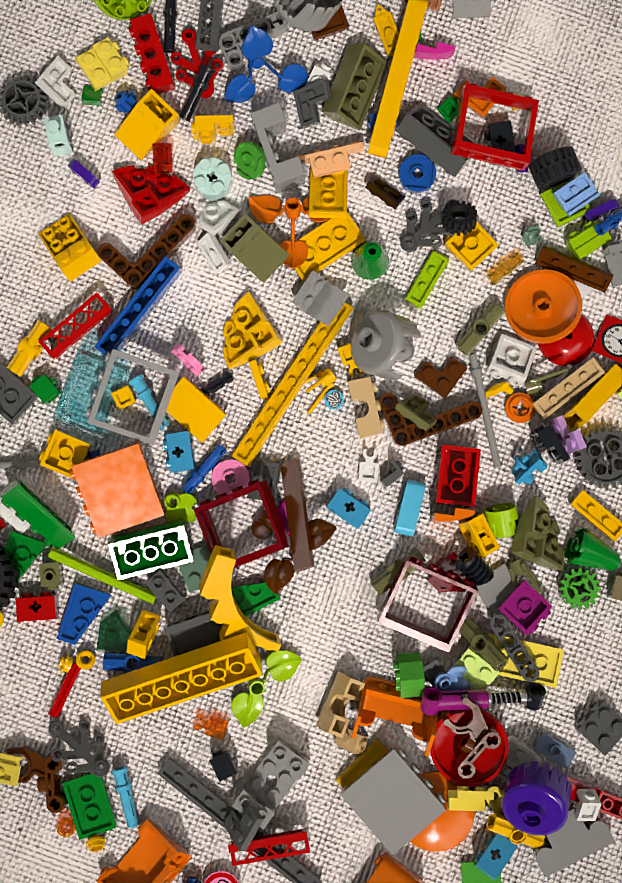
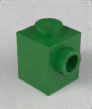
M45 374L36 376L31 381L33 384L29 386L47 406L62 394L56 387L58 385L57 381L52 376L48 378Z

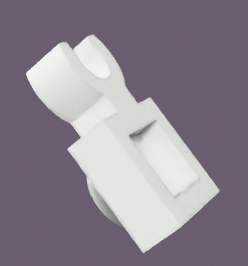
M364 449L363 457L365 462L359 463L358 481L377 483L379 463H373L377 457V450L374 449L373 456L369 457L366 454L367 449Z

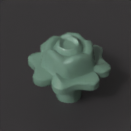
M538 225L529 226L524 230L523 242L527 247L535 245L536 242H541V229L538 228Z

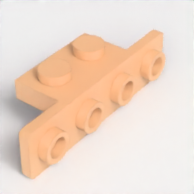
M353 141L346 146L335 145L330 147L329 150L322 151V149L312 151L311 154L294 155L293 158L299 156L300 161H304L305 165L310 164L313 177L316 178L351 170L348 155L363 152L365 145L364 142Z

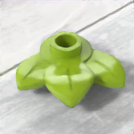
M178 492L168 493L164 498V504L167 508L165 512L166 520L172 522L184 519L186 522H195L196 514L193 506L198 501L193 495L188 493L181 495ZM172 498L177 500V504L172 503Z

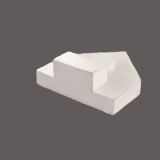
M217 201V203L206 204V202L198 203L200 227L213 236L217 233L222 235L234 225L233 219L239 215V209L227 201Z

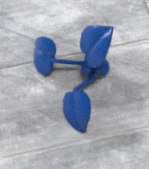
M251 25L241 47L242 54L249 62L247 65L249 76L247 78L244 74H239L233 77L225 90L224 99L227 102L242 103L250 100L256 90L255 84L251 81L252 68L259 69L263 65L278 78H281L278 82V87L287 93L303 88L309 76L306 69L296 63L286 66L282 71V75L279 74L263 58V56L269 55L273 49L272 39L265 31Z

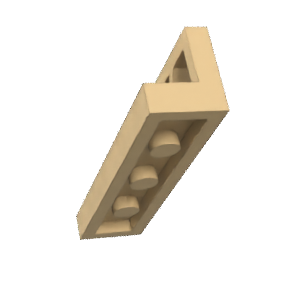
M594 358L590 359L532 404L540 415L538 417L540 421L546 419L605 373Z

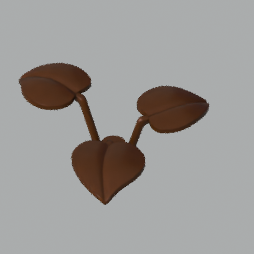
M266 510L258 512L252 522V533L260 540L268 539L274 533ZM322 519L309 521L312 550L324 545L334 534L337 527ZM291 546L289 547L291 558L283 557L281 561L273 559L264 570L265 582L276 595L291 581L295 573L292 563Z

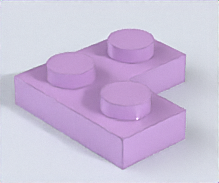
M563 415L548 421L568 454L587 447L579 429L570 433Z

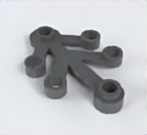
M451 199L446 204L449 205L450 202L455 204L456 200ZM424 200L420 204L422 210L421 228L416 233L417 214L409 212L406 215L408 223L407 235L403 236L400 241L401 248L406 252H414L418 247L439 248L442 245V240L438 235L453 236L450 234V231L446 232L445 228L436 227L442 222L443 211L429 221L430 212L433 208L429 200ZM425 235H433L430 239H421Z
M82 720L78 726L81 744L64 730L62 722H51L48 727V734L53 738L60 737L74 750L62 751L59 748L54 749L51 754L53 761L85 759L89 764L78 765L74 761L69 762L66 766V772L69 775L91 772L96 777L107 775L110 765L103 758L105 736L102 733H96L92 741L95 745L94 757L89 752L88 731L90 723L87 720ZM86 724L88 728L84 730L81 728V725ZM58 725L60 730L55 731L53 726ZM100 737L102 742H97L95 738ZM59 752L61 757L56 758L54 753ZM102 764L104 768L100 770L96 765ZM70 765H73L76 769L74 771H70L68 767Z

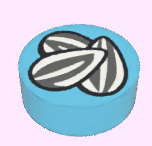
M331 390L325 395L324 401L329 409L336 410L342 406L344 398L339 391Z

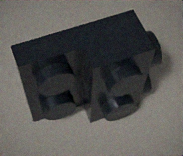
M541 425L530 432L532 434L533 440H531L533 447L540 450V452L548 449L549 452L547 454L553 463L556 462L558 465L570 459V456L550 425L547 427Z

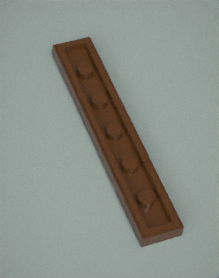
M295 458L281 464V475L294 571L301 572L315 567L301 465L300 460Z

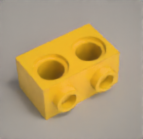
M483 513L474 515L458 524L468 546L472 547L481 558L500 549Z
M142 610L129 636L127 653L143 659L146 658L159 631L160 615Z

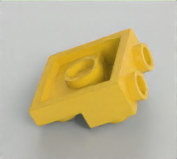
M233 115L195 116V122H191L193 139H197L202 144H211L216 142V134L224 137L235 134Z
M478 222L476 223V228L472 229L471 233L467 232V235L463 236V233H460V236H457L456 233L453 236H447L444 245L456 260L459 259L470 272L499 246Z
M55 430L54 433L51 432L48 436L47 443L49 444L46 451L43 450L39 457L40 465L72 479L70 474L72 463L85 461L91 444Z

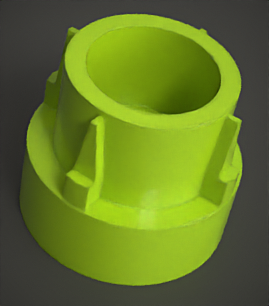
M500 503L484 509L485 518L495 538H506L515 535V520L519 518L516 504Z

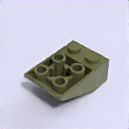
M246 213L220 240L263 283L290 256Z

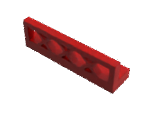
M96 292L38 342L56 360L113 312V310ZM96 298L104 306L99 311H90L91 302ZM80 312L87 313V321L84 324L76 323V315ZM64 325H73L72 334L61 336V328ZM50 337L58 338V345L52 351L44 343Z
M306 828L256 836L252 839L246 850L248 852L247 856L241 860H236L235 852H239L235 843L233 841L228 843L232 866L310 853ZM303 840L305 842V849L297 850L292 846L293 842ZM285 844L287 846L284 852L277 853L272 849L274 845ZM265 847L268 849L264 856H258L253 852L257 848Z

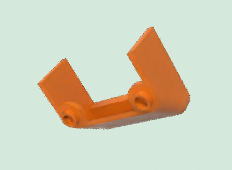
M377 677L365 678V685L359 698L351 738L355 739L359 725L370 726L373 724L375 717L412 726V735L418 740L426 741L424 756L428 757L436 736L438 713L427 715L421 711L420 703L422 696L401 698L400 691H396L395 682Z

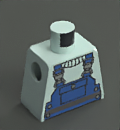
M63 115L44 118L48 143L54 156L73 153L66 118Z

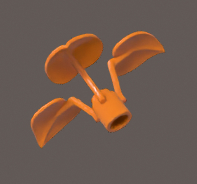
M250 196V211L257 221L264 224L273 223L276 216L280 217L284 211L285 215L291 219V241H283L279 244L290 255L283 264L292 269L301 266L307 259L308 247L303 241L295 242V219L300 216V211L304 215L308 214L309 217V197L302 204L297 198H289L282 208L280 200L274 196ZM309 218V219H310L311 221H313V222H324V221L328 220L329 218Z

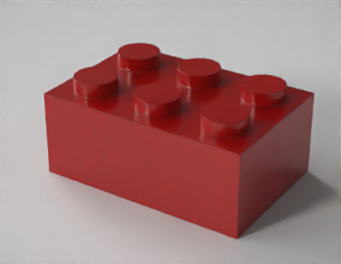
M450 445L440 446L434 503L475 507L481 449Z

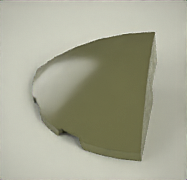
M533 496L516 528L511 553L532 563L562 571L564 570V547L559 546L558 542L559 526L556 520H552L547 513L549 507L539 497Z

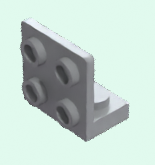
M312 271L291 302L300 311L329 326L349 297V294L326 282L319 273Z

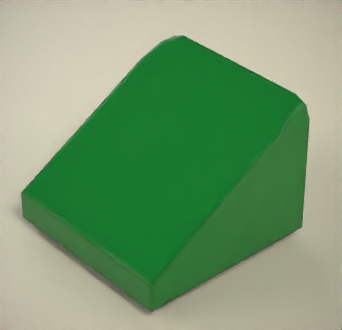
M84 86L81 97L82 104L102 106L103 88L95 91L92 86Z
M449 96L437 108L448 123L457 117L459 101L454 96Z

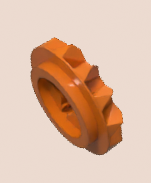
M515 393L507 399L505 404L506 415L511 421L525 423L532 419L536 410L532 406L535 402L528 394ZM521 400L522 407L528 410L521 411L519 416L518 410L512 407L518 406Z

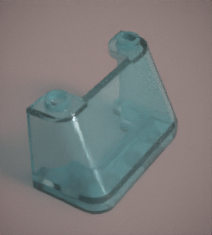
M80 350L77 353L53 415L54 423L104 440V437L108 435L110 430L87 423L88 418L85 415L88 407H93L95 400L91 398L94 389H99L101 381H98L101 369L106 370L108 364L104 362V357L89 351ZM114 362L95 419L108 423L106 419L113 402L110 393L116 391L119 385L127 383L130 377L129 367Z

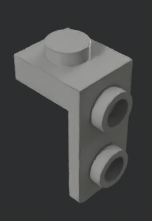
M614 241L609 243V246L603 250L608 272L614 274L611 281L612 287L622 285V243Z

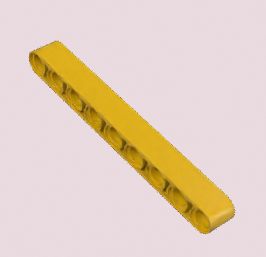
M408 0L368 149L369 155L387 158L426 14L428 0Z

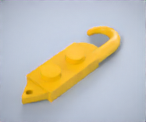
M377 4L373 22L385 53L393 58L399 31L391 11L388 12Z

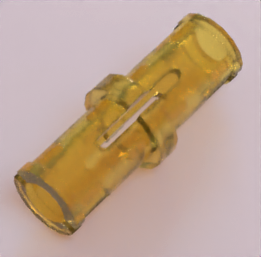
M517 252L506 262L500 263V266L487 275L492 284L496 285L505 276L511 275L512 271L525 261Z

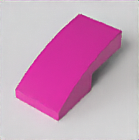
M438 42L435 49L417 44L414 57L426 60L453 57L456 46Z

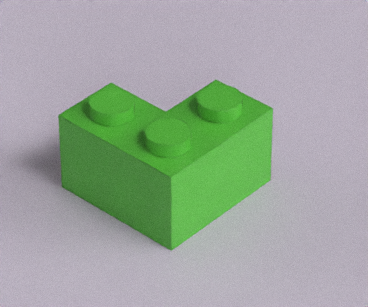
M420 652L396 654V661L393 662L396 691H400L401 698L422 696L425 677Z

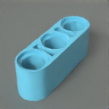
M407 478L394 533L413 537L426 483Z

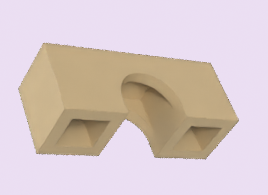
M371 377L348 381L347 385L351 402L362 401L368 407V414L355 420L359 439L381 435L385 426L383 418L379 419L378 415L381 407L379 399L375 400L374 393L377 392L375 381H371Z
M338 671L316 726L329 734L343 738L350 719L345 716V707L350 700L358 702L365 683Z

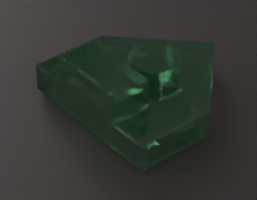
M117 610L100 622L97 642L98 650L122 653L127 651L128 639L132 629Z

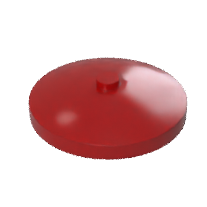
M472 709L451 710L445 715L455 723H464L470 718ZM480 709L486 725L496 727L501 743L495 749L485 748L473 762L475 774L468 779L462 778L458 774L455 765L457 756L462 752L459 749V743L468 733L455 734L449 727L443 724L442 718L437 722L436 736L430 753L437 770L452 783L466 787L484 785L497 777L506 764L509 753L507 734L499 720L486 710Z

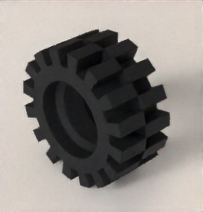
M456 200L455 204L453 202H450L449 205L446 204L442 213L443 229L445 228L446 232L450 231L452 235L457 233V236H460V233H463V236L467 235V232L471 233L472 229L476 228L477 223L476 207L474 205L471 206L469 202L465 204L466 201L463 200L462 203ZM455 217H463L465 219H456Z

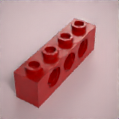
M151 13L130 19L131 27H128L131 38H135L137 42L134 48L137 56L141 55L142 62H139L142 73H147L148 79L145 80L148 91L152 89L159 95L175 90ZM144 35L150 36L149 39L145 41L141 40V37ZM150 52L155 53V56L152 58L146 57ZM154 70L161 71L157 76L152 75Z

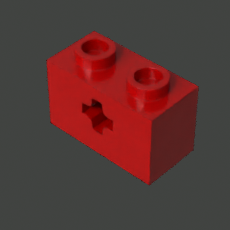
M42 592L38 597H33V593L21 594V598L15 599L17 622L59 618L58 595H52V592ZM33 605H41V608L38 609V612L36 608H33Z

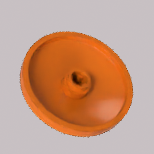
M546 269L532 271L520 277L510 287L505 299L506 318L512 330L521 338L533 343H552L566 337L577 326L582 314V297L577 285L563 273Z
M439 771L421 773L420 775L424 779L428 778L434 787L432 789L437 794L441 793L446 799V811L410 840V842L427 851L440 852L449 850L460 844L467 837L474 822L475 811L448 810V790H457V786L461 785L447 780Z

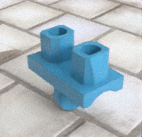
M535 448L529 455L525 454L523 457L516 455L514 457L516 464L511 472L517 484L520 485L524 482L529 485L535 478L533 472L535 470L543 472L547 468V464L542 458L540 451Z

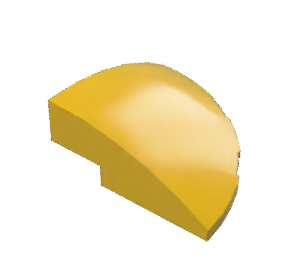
M247 292L233 307L234 312L230 320L226 321L223 330L225 347H222L229 369L250 362L283 343V340L251 292Z

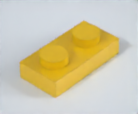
M256 360L250 361L249 365L261 400L266 399L270 389L267 381L263 382L261 375L264 374L261 363L257 364Z

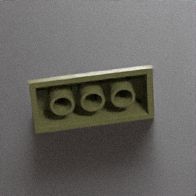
M349 43L330 89L332 99L325 101L321 112L333 121L356 130H361L388 62L365 43Z

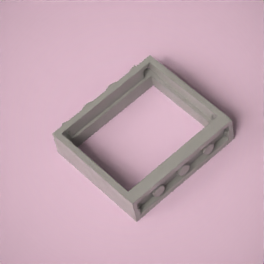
M112 349V352H107L104 360L105 363H108L106 370L101 369L98 381H101L99 389H94L91 398L95 400L93 407L89 406L85 415L88 418L87 423L154 445L180 372ZM116 356L169 374L148 437L95 419Z

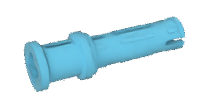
M141 374L129 381L128 384L133 386L137 393V398L144 402L154 419L159 406L152 396V388L147 386L143 379L144 375ZM164 415L163 423L167 427L170 423ZM161 424L160 430L164 429L163 424Z
M123 766L111 770V774L115 778V790L119 792L127 828L138 826L139 821L131 794L132 782H129L128 766Z

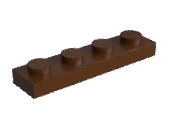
M545 245L542 246L535 262L537 265L563 273L570 279L603 293L606 292L614 275Z

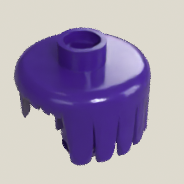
M531 761L528 767L526 762L520 764V767H514L507 776L501 798L502 812L508 822L516 829L530 835L543 836L557 832L564 826L568 818L572 784L569 780L567 781V776L564 773H561L559 777V769L557 767H552L551 771H549L550 766L546 762H543L540 768L538 761Z

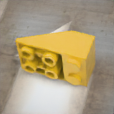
M151 89L136 104L114 135L142 161L181 120L179 114Z
M70 213L38 233L69 282L101 262V259Z

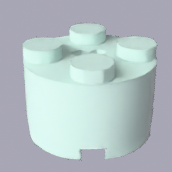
M204 158L195 167L193 181L201 197L206 200L217 201L230 192L232 177L230 169L225 162L217 158ZM212 177H216V179H214L213 182H210L209 179H212Z

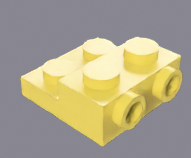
M109 37L92 45L91 50L76 57L77 64L95 91L128 75V60L125 56H120L117 43L115 41L111 42Z

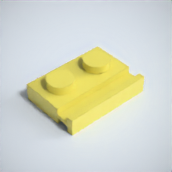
M0 752V783L18 786L21 769L19 764L23 757Z

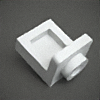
M318 63L314 66L305 86L323 79L330 81L335 71L327 63Z

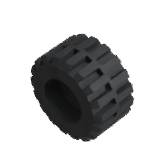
M572 146L557 148L545 153L529 165V170L538 189H546L561 184L577 175L582 169Z

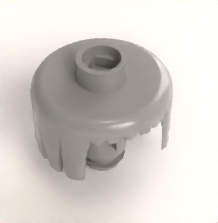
M273 0L280 16L293 27L303 31L323 29L343 2V0Z
M376 310L367 314L358 323L352 335L351 354L354 363L361 371L387 380L400 379L402 375L390 369H392V366L397 361L407 362L413 358L415 348L405 337L421 338L417 325L409 318L386 310Z

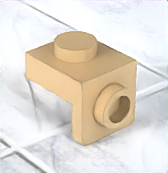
M347 727L343 738L336 736L334 744L351 753L360 755L367 746L366 741L368 737L357 733L355 739L351 738L353 730Z

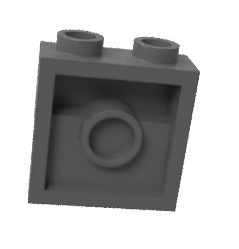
M600 700L599 702L595 701L590 706V712L586 717L582 716L576 724L578 726L575 729L606 756L622 738V718L604 701Z

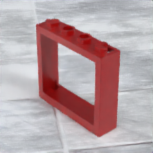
M465 83L460 93L451 154L524 171L530 164L539 100H535L530 96H518L512 92L497 91L495 88L480 87L474 83ZM469 97L529 111L523 154L462 141Z

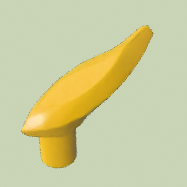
M501 382L489 388L485 394L486 398L502 391L510 395L514 389L509 386V382Z

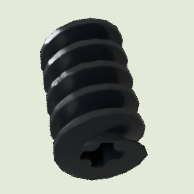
M467 546L460 551L455 565L468 579L474 581L476 586L486 584L493 579V570L472 547Z

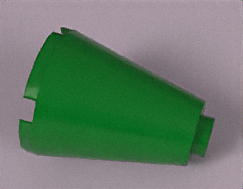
M366 242L354 250L351 264L359 277L366 280H374L386 272L389 265V256L380 244Z
M578 527L573 532L576 533L575 537L569 538L564 557L568 559L566 560L567 563L613 571L620 566V554L586 528Z

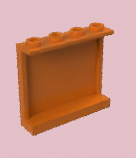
M139 440L131 442L129 446L79 463H72V469H70L71 477L78 483V487H76L77 493L80 498L83 497L85 504L83 508L87 516L90 515L92 520L90 522L91 530L93 533H97L98 538L164 516L165 510Z

